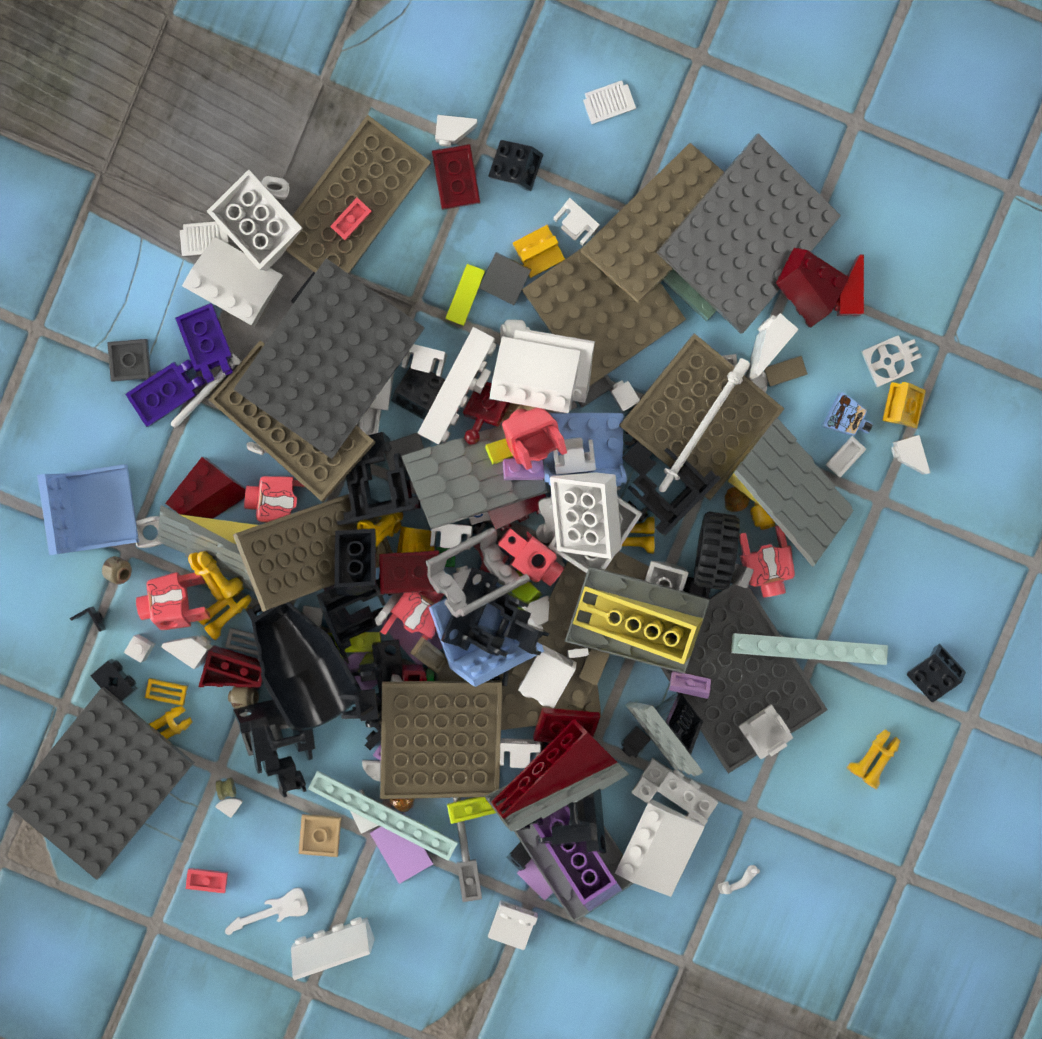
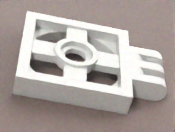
M898 335L861 351L876 387L914 371L910 362L922 357L921 353L915 356L912 354L919 350L918 346L912 349L909 347V345L916 343L915 339L902 344ZM885 345H894L898 347L900 352L893 355L888 354ZM878 349L881 357L879 361L871 364L872 354ZM885 358L891 359L890 365L884 364ZM903 359L905 363L904 368L897 374L894 367L895 362ZM881 368L886 369L889 378L881 377L875 371Z

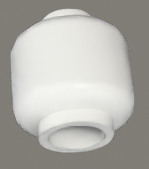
M506 320L500 327V338L502 339V336L514 338L516 328L530 330V328L526 327L523 320Z

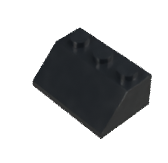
M376 529L335 531V589L338 596L360 595L376 587Z

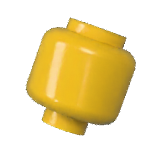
M755 502V506L750 509L755 527H759L761 530L774 527L776 525L774 520Z

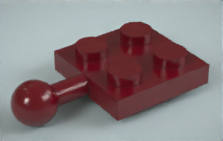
M486 382L480 394L473 391L463 411L465 417L476 420L472 429L467 430L464 434L465 441L470 445L479 442V431L483 423L499 427L510 405V402L490 399L492 386L490 382Z

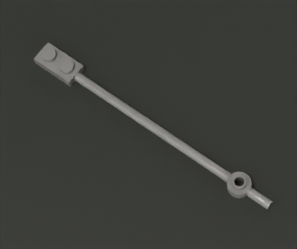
M434 672L435 681H439L438 674ZM461 797L453 798V802L461 800ZM458 822L457 828L462 861L457 862L462 901L480 900L482 895L476 859L470 860L465 822Z

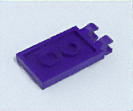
M212 303L175 317L194 370L196 372L201 371L207 383L215 381L211 369L221 366L226 376L233 373L228 359L233 356Z
M188 359L179 366L176 362L171 363L125 394L146 427L156 423L197 396L194 390L206 383L202 376H198L191 381L186 374L187 371L194 368L191 360Z

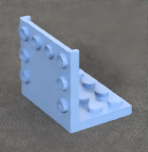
M548 412L557 421L559 432L564 439L582 438L584 452H590L589 440H593L596 470L558 475L605 473L616 475V486L626 482V472L622 459L623 429L619 426L623 421V412ZM553 451L544 459L545 482H549V485H551L550 477L558 476L555 471Z
M128 464L65 474L37 475L49 555L139 542Z
M498 582L496 583V586L498 587L504 586ZM446 599L429 607L440 641L452 615L445 605ZM487 603L478 625L497 631L503 618L500 615L501 610ZM457 629L450 632V639L456 638L458 634ZM505 637L501 649L508 652L507 657L487 653L472 643L467 651L441 641L450 669L474 687L537 656L518 647L519 641ZM537 642L535 647L538 651H541V653H543L544 649L542 644Z

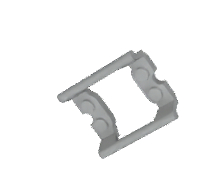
M494 527L426 561L428 566L427 576L431 585L438 594L443 593L446 595L445 605L456 618L461 615L465 616L530 581L527 574L520 577L512 565L507 566L503 563L502 560L505 555L496 544L497 532ZM480 543L485 566L490 573L499 577L497 582L504 586L467 605L465 594L454 578L444 572L447 559Z

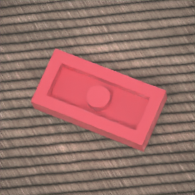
M356 198L330 227L346 241L372 211L361 200Z
M189 868L186 889L225 893L228 872Z

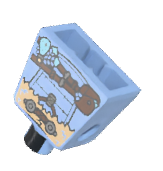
M840 392L834 400L822 427L855 436L858 429L868 434L873 423L864 419L867 413L865 408L843 392Z

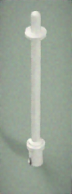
M740 358L733 371L728 373L727 384L671 469H664L666 477L659 486L660 492H665L673 479L679 481L680 477L677 473L734 386L742 383V377L751 366L747 360Z

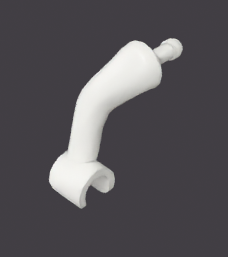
M750 865L742 879L731 885H729L728 881L718 884L720 893L730 894L732 891L746 887L760 873V870L755 865Z

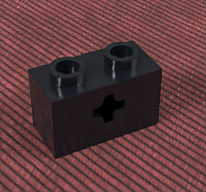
M108 660L90 675L100 688L104 686L120 701H124L138 689L135 686L136 681L122 671L124 668L117 660ZM117 677L119 679L117 684H113L114 678Z

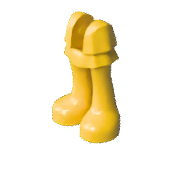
M403 512L384 516L375 525L369 520H363L357 524V530L375 528L377 547L386 536L393 537L394 533L400 530Z
M647 517L643 523L635 524L630 533L654 534V517ZM654 536L627 537L622 547H642L647 553L654 554Z
M206 551L194 552L188 556L191 568L195 570L196 575H201L204 578L211 594L217 600L223 597L228 599L242 588L243 582L238 577L228 580L223 576L216 564L217 561Z
M243 587L234 596L228 599L223 597L207 608L210 612L209 619L198 621L200 624L206 625L225 606H230L220 617L204 627L206 632L215 641L221 636L222 627L250 604L252 600L250 595L245 596L238 603L233 600L244 589Z
M183 706L171 708V711L165 712L163 716L148 724L155 730L168 724L169 727L160 732L162 736L168 739L176 734H180L183 730L185 731L193 721L189 717L176 725L173 719L186 711Z
M886 729L872 741L870 749L860 762H851L846 767L856 776L863 778L862 780L874 789L879 787L880 775L887 762L898 751L901 742L900 739L895 737L887 747H884L883 744L890 736V732ZM881 752L882 755L874 767L866 774L875 757Z

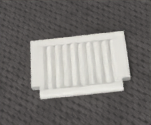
M622 80L585 93L586 99L583 100L591 125L636 109L628 84L624 85Z
M216 221L183 224V230H180L182 256L201 255L213 237L229 244L228 234Z

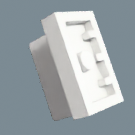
M500 900L488 938L525 950L533 925L537 922L538 914Z

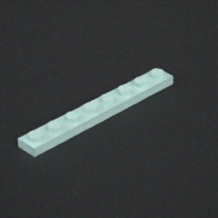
M733 633L731 653L887 665L888 645Z
M320 771L316 772L308 788L312 792L448 861L458 844L457 841Z

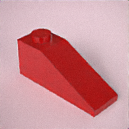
M864 254L856 257L847 275L849 279L834 306L837 316H861L864 314Z

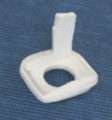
M271 176L263 178L261 183L275 198L281 200L287 198L289 183L286 180ZM271 184H276L281 186L282 189L272 190L269 189L267 186Z
M159 516L136 521L139 542L136 545L139 548H150L162 544L157 539L158 535L154 540H147L143 535V530L148 525H153L158 530Z

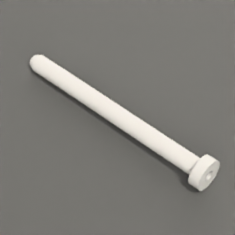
M232 354L233 357L229 361L232 370L242 362L235 354ZM222 369L214 377L215 381L208 383L173 419L171 425L174 428L178 427L226 377Z

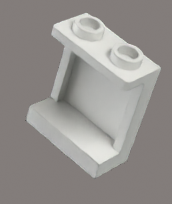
M542 645L544 652L540 656H536L525 678L521 681L518 691L527 698L532 697L538 700L542 706L554 708L575 672L577 662Z

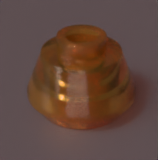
M732 487L727 490L724 496L725 509L730 512L742 511L749 505L750 498L736 487Z
M415 798L389 799L390 804L400 812L409 811L415 801Z

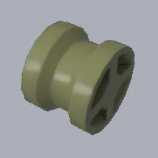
M232 777L223 782L221 780L216 781V791L219 800H224L228 796L236 797V787Z

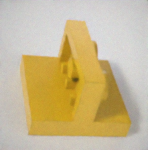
M548 225L512 243L523 265L532 269L529 274L530 279L565 260L558 246V241L552 235Z
M891 382L882 421L902 424L917 429L926 390L907 382H902L901 384Z
M401 526L397 553L434 551L435 546H430L432 531Z

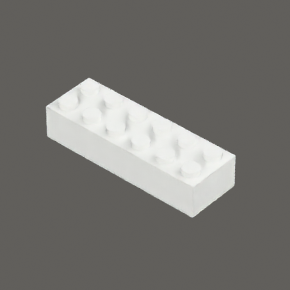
M474 327L472 328L418 431L419 435L438 445L442 442H447L451 434L448 432L450 426L456 425L460 417L457 414L460 407L464 409L469 400L467 397L469 390H474L478 380L476 379L478 373H482L483 369L486 368L487 362L485 360L488 355L492 356L496 348L495 338Z

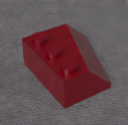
M793 248L776 284L787 299L794 304L798 314L802 315L806 320L807 326L811 328L832 312L849 277L810 251Z
M201 457L165 504L180 515L214 519L244 499L246 488L208 458Z

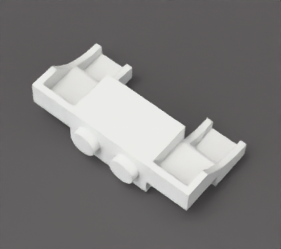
M653 757L631 791L632 794L647 804L658 791L688 812L686 817L704 826L718 804L716 799L700 789L701 786L694 780L687 781L683 778L685 775L675 769L672 771Z

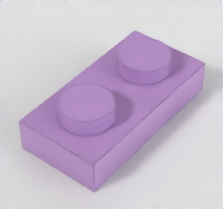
M504 459L502 461L504 480L544 479L543 460L531 461L532 468L526 470L523 464H517L515 459Z
M672 671L669 690L708 699L711 679Z

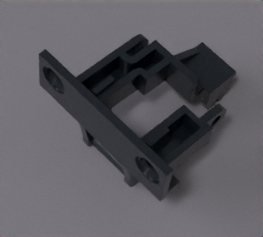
M384 432L368 435L376 443L362 457V461H359L346 476L352 511L343 513L344 520L337 521L338 525H348L421 508L418 496L412 498L409 474L406 467L403 466L400 453L394 454L396 470L387 472L391 500L379 502L371 498L368 482L372 480L370 464L385 461L384 452L392 449L389 443L391 440Z
M638 441L622 459L632 470L639 474L632 483L644 495L641 496L632 486H629L627 489L661 521L655 528L663 536H666L721 477L719 475L716 476L712 471L703 477L686 460L677 473L686 488L669 504L655 490L657 485L646 475L657 463L649 458L652 453ZM666 448L664 450L666 454L676 462L678 457Z
M472 567L462 589L466 596L467 605L500 588L496 586L499 577ZM480 574L481 581L476 585L473 584L474 576ZM508 592L489 602L490 605L501 610L500 615L503 617L497 631L478 625L487 605L485 604L465 616L461 615L456 618L454 615H451L441 639L442 642L458 646L467 651L472 643L487 653L507 657L508 652L501 649L505 637L519 641L518 647L526 652L540 656L541 651H538L535 647L538 639L542 635L548 637L550 633L528 624L531 613L518 606L528 608L529 603ZM457 629L458 634L456 638L450 639V632Z
M380 572L379 579L376 580V587L360 595L338 596L335 584L323 588L324 592L317 595L325 620L347 664L350 663L345 649L352 646L350 639L377 627L375 618L383 607L371 612L370 607L367 606L351 615L345 607L359 600L365 602L376 596L379 597L382 606L386 605L382 596L384 594H381Z
M399 639L373 642V652L365 654L359 664V668L350 669L354 676H361V682L372 681L377 678L379 692L375 693V689L361 691L356 689L339 692V699H349L350 702L355 701L353 704L356 705V707H352V710L342 712V719H360L361 721H366L365 725L369 728L377 727L381 724L382 682H391L392 674L399 675L402 678V657ZM388 645L396 648V653L392 656L385 653V647Z
M273 699L233 709L241 734L250 732L257 773H262V762L267 777L276 775L279 792L283 798L287 797V791L301 789L302 792H306L305 780L301 771H296V765L292 757L288 756L279 759L276 750L283 746L295 744L298 752L305 751L307 759L312 760V749H315L313 729L293 730V736L275 740L270 725L286 721ZM244 712L251 713V715L246 717H243L240 714Z
M601 789L581 799L584 801L585 821L578 820L577 802L569 803V825L551 827L552 837L539 838V843H552L554 846L586 843L587 852L607 853ZM540 817L530 824L544 825L543 818ZM530 824L526 825L520 830L530 829Z

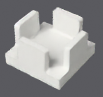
M569 198L561 210L554 216L553 220L557 222L566 212L568 216L562 221L561 229L574 241L586 230L588 233L580 241V244L584 246L598 231L600 224Z
M414 344L403 359L401 367L407 369L410 354H413L411 368L427 373L433 372L435 362L439 361L436 376L441 377L447 354L443 351Z
M582 438L564 439L567 453L564 455H558V449L553 451L556 475L596 470L592 439L589 440L590 452H584Z
M447 524L431 529L430 546H435L436 532L440 531V547L453 548L462 542V534H467V540L472 538L473 526Z
M769 705L738 726L760 760L767 755H775L787 747L786 743L793 739L790 730L772 705Z
M501 738L500 765L504 766V751H509L510 767L526 768L530 764V753L536 752V757L540 754V742L534 741V739Z

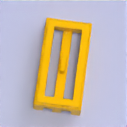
M149 678L145 698L184 706L188 686ZM152 684L181 689L182 693L152 687ZM154 691L181 697V699L177 700L150 694V692Z

